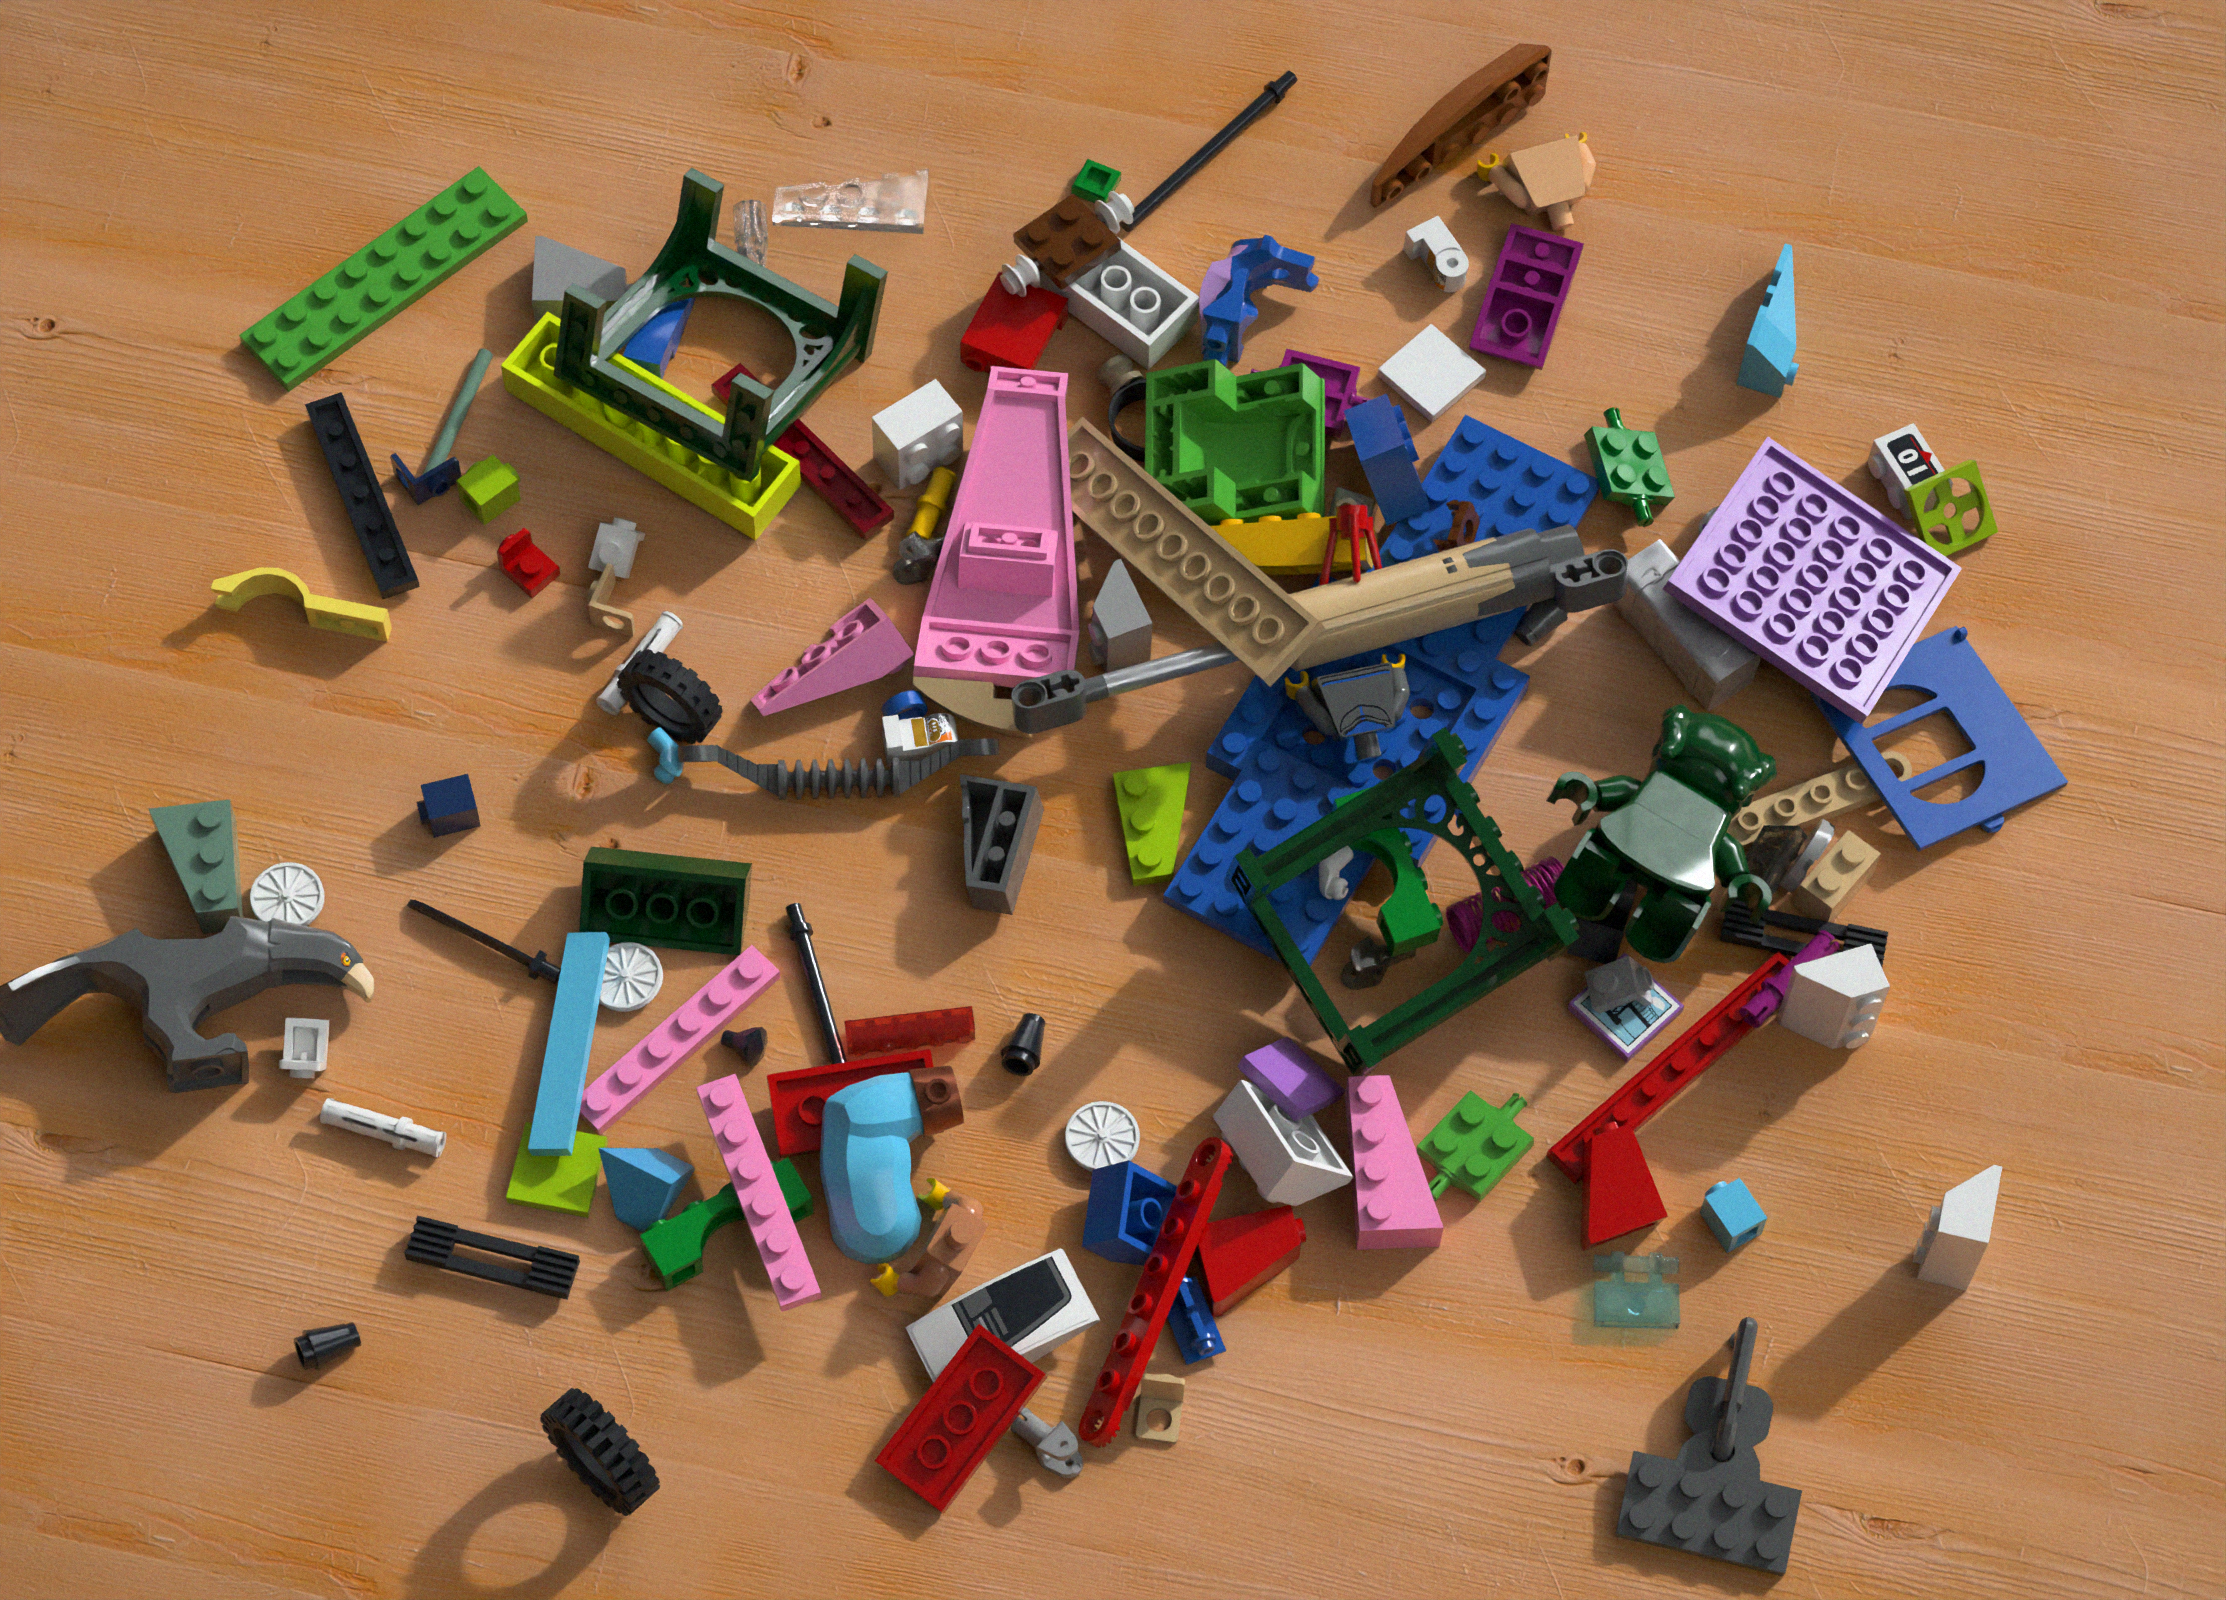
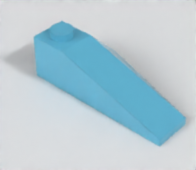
M1786 243L1750 332L1737 380V385L1778 398L1781 397L1785 384L1793 385L1799 364L1793 362L1796 351L1792 245Z

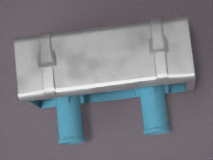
M1659 539L1628 560L1626 594L1622 599L1613 602V604L1620 610L1621 616L1627 623H1631L1684 683L1685 689L1691 695H1694L1707 711H1711L1753 681L1761 656L1662 590L1681 561Z

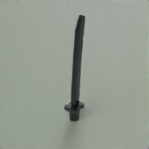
M410 899L407 906L525 965L529 970L528 977L536 980L538 976H541L554 984L558 982L561 968L546 961L547 954L539 950L536 957L532 958L429 905Z

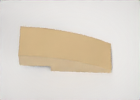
M913 676V685L922 694L957 718L982 729L1003 735L1032 739L1033 734L1023 733L1014 725L1012 700L997 699L998 689L992 682Z

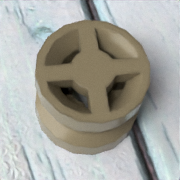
M1126 354L1116 355L1109 359L1097 373V379L1100 383L1110 388L1109 395L1112 398L1123 386L1136 380L1145 379L1139 371L1133 370V362Z

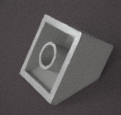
M1121 559L1113 562L1093 605L1092 623L1088 624L1089 633L1092 641L1088 643L1090 657L1095 665L1101 664L1105 673L1148 662L1151 658L1152 621Z

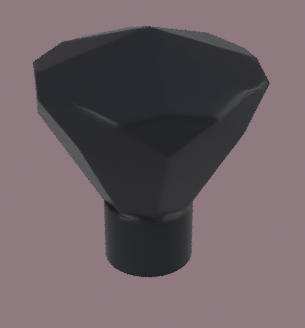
M753 1027L738 1033L730 1030L723 1032L721 1044L733 1048L748 1065L755 1066L764 1057L768 1037L763 1027Z

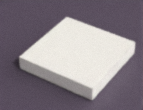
M1430 324L1380 366L1377 376L1433 423L1485 378L1486 370L1435 326Z

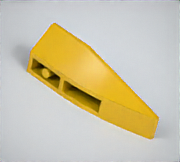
M1318 513L1298 514L1297 519L1282 520L1279 516H1263L1256 523H1243V520L1225 519L1220 521V525L1210 527L1264 574H1315L1322 571L1329 537V518H1336V516L1321 517ZM1373 527V531H1374V535H1375V539H1376V543H1377V532H1376V530H1375L1374 527ZM1338 532L1330 572L1352 571L1350 540L1341 539V532ZM1365 532V538L1359 539L1360 570L1373 568Z

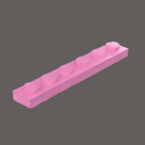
M751 945L583 1091L579 1117L598 1135L604 1133L781 978L780 971Z
M736 1073L696 1087L701 1106L781 1312L820 1299V1288Z

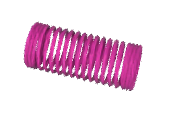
M1549 856L1521 872L1528 886L1530 887L1531 884L1535 885L1546 902L1545 910L1549 908L1548 903L1552 906L1555 902H1558L1554 893V887L1565 868L1553 856ZM1533 873L1536 875L1538 882L1533 877ZM1493 888L1491 895L1495 902H1510L1509 899L1501 895L1500 901L1496 896V892L1499 894L1502 889ZM1476 892L1475 895H1470L1469 899L1464 898L1463 901H1458L1446 909L1449 928L1459 946L1467 953L1472 951L1481 929L1483 912L1478 906L1479 902L1483 910L1481 892ZM1471 904L1475 907L1476 914L1472 910ZM1500 911L1492 916L1494 927L1497 929L1499 927L1503 932L1511 933V930L1517 931V928L1521 926L1517 922L1518 917L1511 912ZM1489 937L1490 939H1487L1486 943L1490 944L1495 939Z

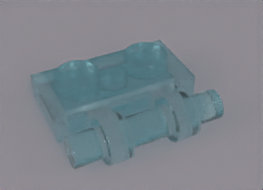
M1611 1251L1610 1255H1594V1272H1610V1282L1595 1281L1594 1327L1679 1328V1284L1662 1283V1274H1678V1257H1662L1661 1252H1649L1648 1256H1625L1624 1251ZM1624 1272L1647 1273L1648 1283L1625 1282Z

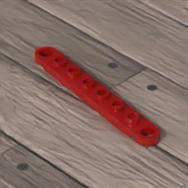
M1217 1137L1206 1138L1194 1150L1184 1176L1176 1189V1195L1168 1214L1160 1227V1233L1152 1252L1145 1262L1144 1271L1136 1290L1129 1300L1128 1309L1120 1328L1113 1338L1112 1347L1104 1366L1097 1376L1095 1387L1082 1415L1078 1429L1080 1438L1096 1448H1101V1446L1104 1448L1107 1446L1106 1442L1110 1444L1112 1436L1114 1438L1117 1436L1115 1431H1120L1118 1424H1121V1417L1124 1411H1128L1223 1185L1221 1178L1224 1175V1171L1229 1169L1227 1164L1232 1162L1230 1158L1233 1157V1153H1231L1233 1150ZM1209 1155H1212V1156H1214V1158H1213V1160L1209 1163V1162L1206 1161V1160H1207V1159H1208V1160H1211V1157H1210ZM1098 1420H1100L1101 1422L1103 1421L1102 1425L1097 1430V1427L1095 1425L1100 1424Z

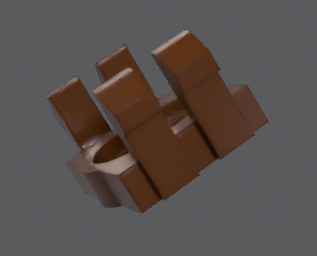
M1452 500L1447 502L1448 509L1454 510L1451 512L1454 519L1447 540L1433 539L1439 552L1474 543L1480 520L1478 513L1475 512L1473 503L1470 501L1458 502V500ZM1465 523H1466V532H1465V537H1464L1463 532H1464V526H1465Z

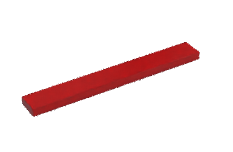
M1779 951L1552 1146L1547 1151L1546 1157L1576 1185L1583 1179L1584 1145L1594 1136L1593 1130L1611 1122H1616L1618 1127L1630 1123L1634 1133L1644 1126L1755 1029L1744 1021L1750 1014L1747 1013L1744 1017H1741L1740 1008L1746 1005L1762 989L1761 984L1766 978L1774 977L1790 961Z

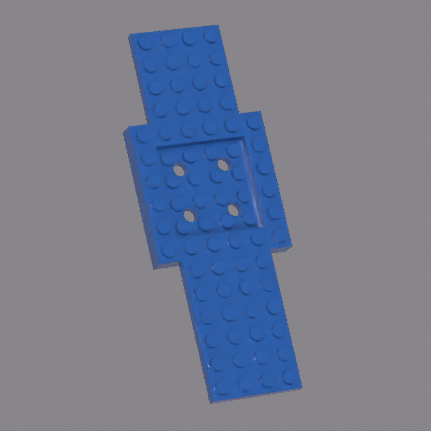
M1465 414L1422 483L1430 509L1397 522L1379 551L1382 568L1439 553L1433 539L1447 540L1454 519L1451 512L1454 510H1449L1446 504L1452 500H1458V502L1470 501L1473 503L1475 512L1478 513L1480 520L1474 542L1503 536L1527 528H1532L1537 533L1570 524L1577 530L1601 491L1598 479ZM1465 523L1464 532H1463L1464 537H1465V532H1466V523ZM1374 565L1373 568L1368 569L1367 572L1375 571ZM1321 573L1319 574L1311 588L1319 586ZM1329 576V581H1328V583H1332V582H1335V581H1339V580H1337V579H1335V578ZM1531 604L1307 669L1295 671L1289 667L1271 687L1255 675L1206 754L1205 767L1234 781V783L1165 891L1163 903L1281 963L1226 875L1234 856L1249 847L1254 857L1257 858L1332 811L1334 799L1375 786L1383 781L1373 774L1376 768L1385 766L1396 773L1419 758L1418 755L1430 736L1446 727L1450 735L1456 733L1468 751V754L1464 756L1468 762L1458 776L1463 783L1468 781L1471 784L1528 690L1530 675L1499 661L1498 658ZM1383 654L1387 655L1386 659L1388 662L1397 664L1399 654H1404L1406 657L1404 671L1410 689V696L1402 718L1395 722V727L1390 731L1377 734L1382 755L1380 757L1358 761L1354 739L1335 742L1332 736L1323 734L1304 714L1297 701L1289 698L1286 693L1285 678L1288 677L1289 681L1293 684L1302 683L1300 680L1301 671L1308 673L1309 686L1312 688L1311 682L1317 677L1381 664ZM1416 706H1425L1432 712V715L1427 719H1418L1412 715L1410 710ZM1309 731H1317L1324 736L1325 740L1320 744L1312 745L1304 740L1303 735ZM1438 795L1429 797L1424 805L1425 818L1430 823H1438L1443 819L1446 810L1444 800ZM1415 799L1408 802L1411 806L1409 809L1400 810V813L1408 819L1415 817ZM1398 828L1400 832L1405 831L1410 839L1413 850L1410 857L1415 868L1421 867L1439 837L1417 829ZM1352 850L1353 859L1340 870L1339 878H1344L1348 882L1346 886L1348 893L1341 900L1327 899L1320 892V863L1266 895L1269 903L1310 967L1375 862V856L1366 852Z

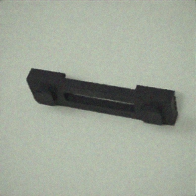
M1735 900L1730 909L1725 911L1720 941L1776 953L1779 951L1781 954L1795 957L1808 943L1763 934L1765 924L1817 935L1820 930H1825L1833 935L1835 939L1844 941L1843 950H1837L1833 954L1872 944L1880 965L1883 967L1888 937L1887 931L1849 923L1848 926L1769 910L1768 908L1755 925L1749 920L1751 911L1748 905L1739 900Z
M417 1215V1222L414 1224V1231L410 1236L411 1240L407 1244L408 1249L404 1253L406 1260L568 1300L580 1263L579 1255L542 1246L537 1248L458 1228V1225ZM455 1243L533 1262L532 1270L529 1274L454 1256L452 1252Z

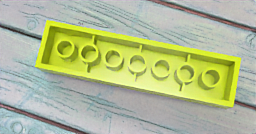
M547 311L502 363L501 370L505 390L756 541L801 486L799 461L772 445L762 455L759 474L750 483L553 376L561 319ZM616 353L608 361V363L724 425V416L622 355Z

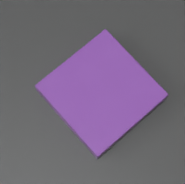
M1288 1037L1245 1055L1237 1066L1242 1073L1294 1121L1305 1118L1338 1102L1345 1092L1333 1078Z

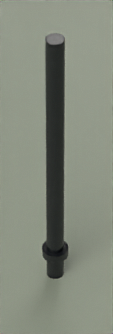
M1286 71L1275 82H1268L1260 96L1134 208L1135 211L1132 214L1133 223L1119 222L1122 229L1126 232L1132 231L1273 103H1280L1285 98V92L1297 82L1295 74L1291 71Z
M790 904L785 908L791 926L788 929L789 938L795 941L830 1063L847 1062L810 937L813 935L812 926L806 922L801 904Z

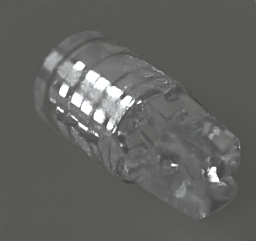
M758 200L740 201L733 206L734 242L737 253L765 267L769 242L767 207Z

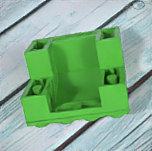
M1216 359L1146 373L1145 471L1209 526H1218L1220 521L1225 519L1243 520V523H1256L1263 516H1279L1282 520L1297 519L1298 514L1318 513L1321 517H1325V380L1317 376L1303 363L1235 376Z

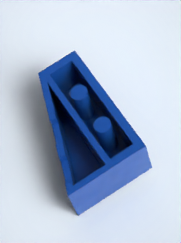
M1384 394L1345 410L1344 414L1361 465L1386 525L1388 526L1430 509L1414 462L1420 459L1400 405L1392 407L1387 394Z

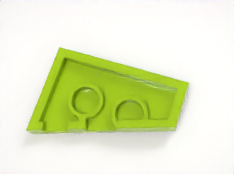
M1191 762L1113 773L1112 781L1133 886L1173 880L1191 772Z

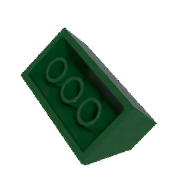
M591 846L583 862L579 932H606L610 942L616 943L632 942L644 946L739 956L742 952L750 900L752 863Z

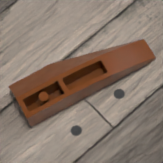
M1519 43L1463 80L1441 98L1410 129L1390 154L1372 182L1370 204L1376 208L1386 200H1394L1405 187L1414 181L1420 182L1431 173L1432 169L1443 162H1451L1462 149L1471 143L1477 144L1482 141L1488 132L1499 124L1505 125L1516 116L1517 112L1526 106L1537 104L1546 93L1545 89L1550 70L1552 50L1546 45Z

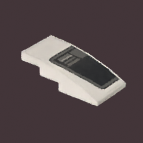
M1060 1248L981 1284L905 1328L934 1383L978 1324L1033 1363L1101 1320L1064 1250Z

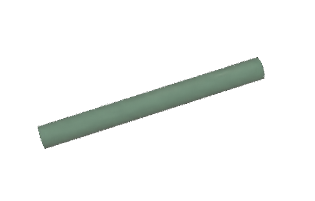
M478 350L423 474L446 461L493 357L489 350Z

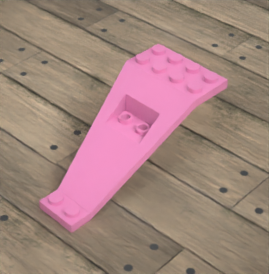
M991 366L987 392L924 609L913 676L992 682L995 686L1014 688L1023 681L1062 670L1075 671L1080 629L1065 405L1068 373Z

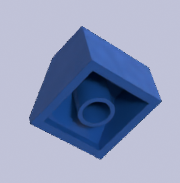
M1129 1160L1093 1169L1082 1247L1111 1262L1144 1266L1160 1233V1227L1168 1214L1178 1186Z

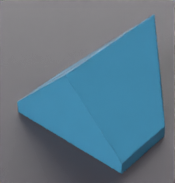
M598 1148L617 1220L642 1233H645L646 1228L652 1223L666 1218L695 1170L694 1166L658 1148Z

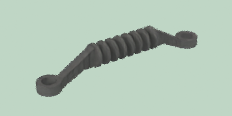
M962 739L946 746L942 750H938L921 761H899V757H893L889 770H885L881 758L876 759L873 770H869L865 758L860 759L857 770H853L849 758H845L841 771H837L833 759H828L825 771L820 770L817 759H813L809 771H805L800 759L796 760L793 772H789L785 760H778V764H755L718 745L678 746V762H718L767 791L769 790L774 795L779 796V800H786L789 788L794 789L797 800H802L805 787L810 788L813 799H818L821 787L826 788L829 799H834L837 787H842L845 798L850 799L853 786H858L861 798H866L869 786H874L878 798H882L885 786H890L894 797H900V793L913 787L959 756L999 755V739Z

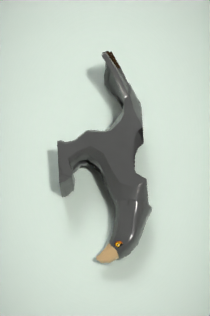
M230 916L222 932L206 939L159 940L145 936L135 928L93 946L63 956L46 966L27 972L1 985L0 1033L6 1041L20 1046L48 1020L82 995L87 993H110L123 999L142 1014L145 1046L165 1063L170 1092L181 1093L249 1083V1059L246 1044L235 1033H224L209 1040L198 1035L195 1032L196 1029L207 1018L239 1004L267 988L290 984L340 987L362 997L367 1003L371 1002L374 996V978L363 965V958L354 946L336 933L272 918L267 922Z

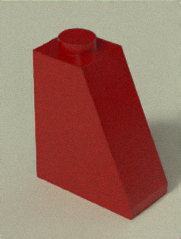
M1616 1122L1602 1125L1593 1130L1594 1136L1584 1145L1580 1238L1583 1252L1660 1224L1668 1217L1630 1123L1618 1127Z
M1291 1205L1206 1223L1194 1252L1213 1318L1223 1315L1299 1259L1301 1243L1306 1242V1232L1302 1218L1295 1219Z

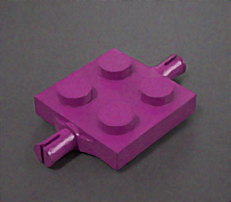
M1286 348L1282 364L1278 368L1303 363L1317 376L1325 380V434L1340 438L1346 420L1344 411L1372 400L1357 395L1356 385L1360 376V367ZM1253 368L1251 369V373L1261 372Z

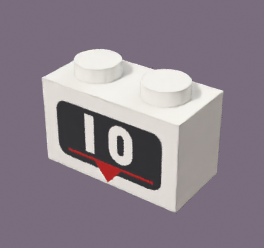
M1914 423L1875 439L1868 458V466L1872 475L1877 479L1880 478L1887 489L1891 504L1894 508L1901 510L1906 520L1912 518L1903 489L1945 471ZM1949 478L1948 481H1949L1950 487L1952 488L1953 482H1952V480ZM1932 489L1926 499L1924 512L1933 509L1937 500L1934 489Z

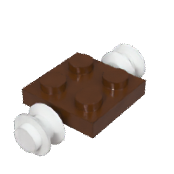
M1110 191L1108 193V203L1105 204L1101 200L1095 202L1094 214L1073 193L1013 234L1014 243L1029 258L1018 254L1015 256L1016 265L1014 267L1008 264L1002 265L1003 274L1000 276V279L1005 289L1012 295L1016 293L1024 297L1027 294L1025 286L1028 284L1035 288L1040 286L1039 272L1043 271L1060 290H1063L1120 251L1121 240L1115 235L1120 231L1119 222L1133 223L1132 214L1135 210L1129 198L1123 193L1119 195L1115 191Z

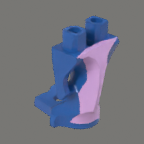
M1264 235L1263 238L1235 241L1226 259L1212 262L1203 279L1199 297L1201 354H1204L1203 361L1216 359L1225 367L1228 361L1238 363L1244 349V345L1241 343L1242 335L1246 328L1258 318V309L1250 299L1251 293L1260 288L1266 289L1267 286L1274 284L1312 292L1317 288L1319 277L1311 272L1315 256L1283 247L1272 236Z

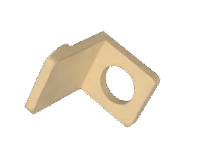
M607 563L600 580H594L589 589L587 602L589 603L591 625L633 637L635 633L633 614L606 605L616 583L614 565ZM606 616L615 617L621 620L624 624L614 623L610 621Z
M1143 1374L1136 1428L1137 1439L1176 1444L1178 1442L1185 1379L1168 1374ZM1163 1410L1167 1412L1172 1420L1170 1427L1161 1432L1152 1430L1146 1422L1147 1416L1152 1411Z

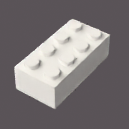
M1122 240L1120 251L1063 290H1060L1043 271L1039 272V287L1068 298V312L1147 370L1198 322L1199 296Z

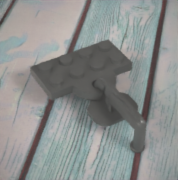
M1743 1318L1736 1332L1730 1337V1346L1733 1349L1727 1380L1706 1376L1698 1379L1691 1386L1684 1419L1694 1435L1682 1445L1677 1459L1672 1460L1633 1451L1615 1536L1784 1576L1802 1490L1760 1481V1463L1753 1447L1764 1441L1768 1435L1773 1413V1403L1766 1391L1756 1386L1747 1385L1758 1331V1324L1754 1318Z

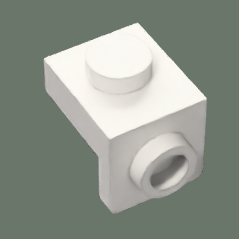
M614 517L613 523L600 522L588 568L603 572L606 564L610 563L614 565L615 576L629 578L638 542L644 541L645 533L635 530L637 523Z
M286 1018L283 1059L279 1060V1069H290L289 1077L314 1078L315 1071L326 1070L329 1020Z

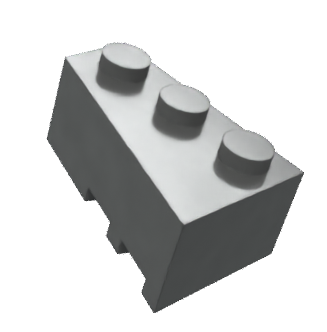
M960 774L965 840L963 841L965 879L974 909L1013 915L1044 812L1036 786Z

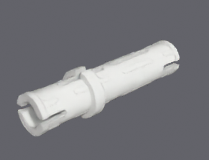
M668 611L662 612L660 618L644 639H642L625 664L617 666L614 670L615 677L596 699L597 704L602 710L611 715H617L620 712L621 707L627 700L623 699L620 694L622 689L617 686L619 674L640 650L643 652L645 649H649L655 654L657 651L664 652L677 633L683 628L682 621L676 615Z
M327 1098L321 1110V1123H327L358 1134L390 1142L393 1148L404 1150L407 1147L438 1158L445 1147L446 1132L413 1124L411 1118L402 1116L400 1119H396L368 1109L339 1102L333 1098Z

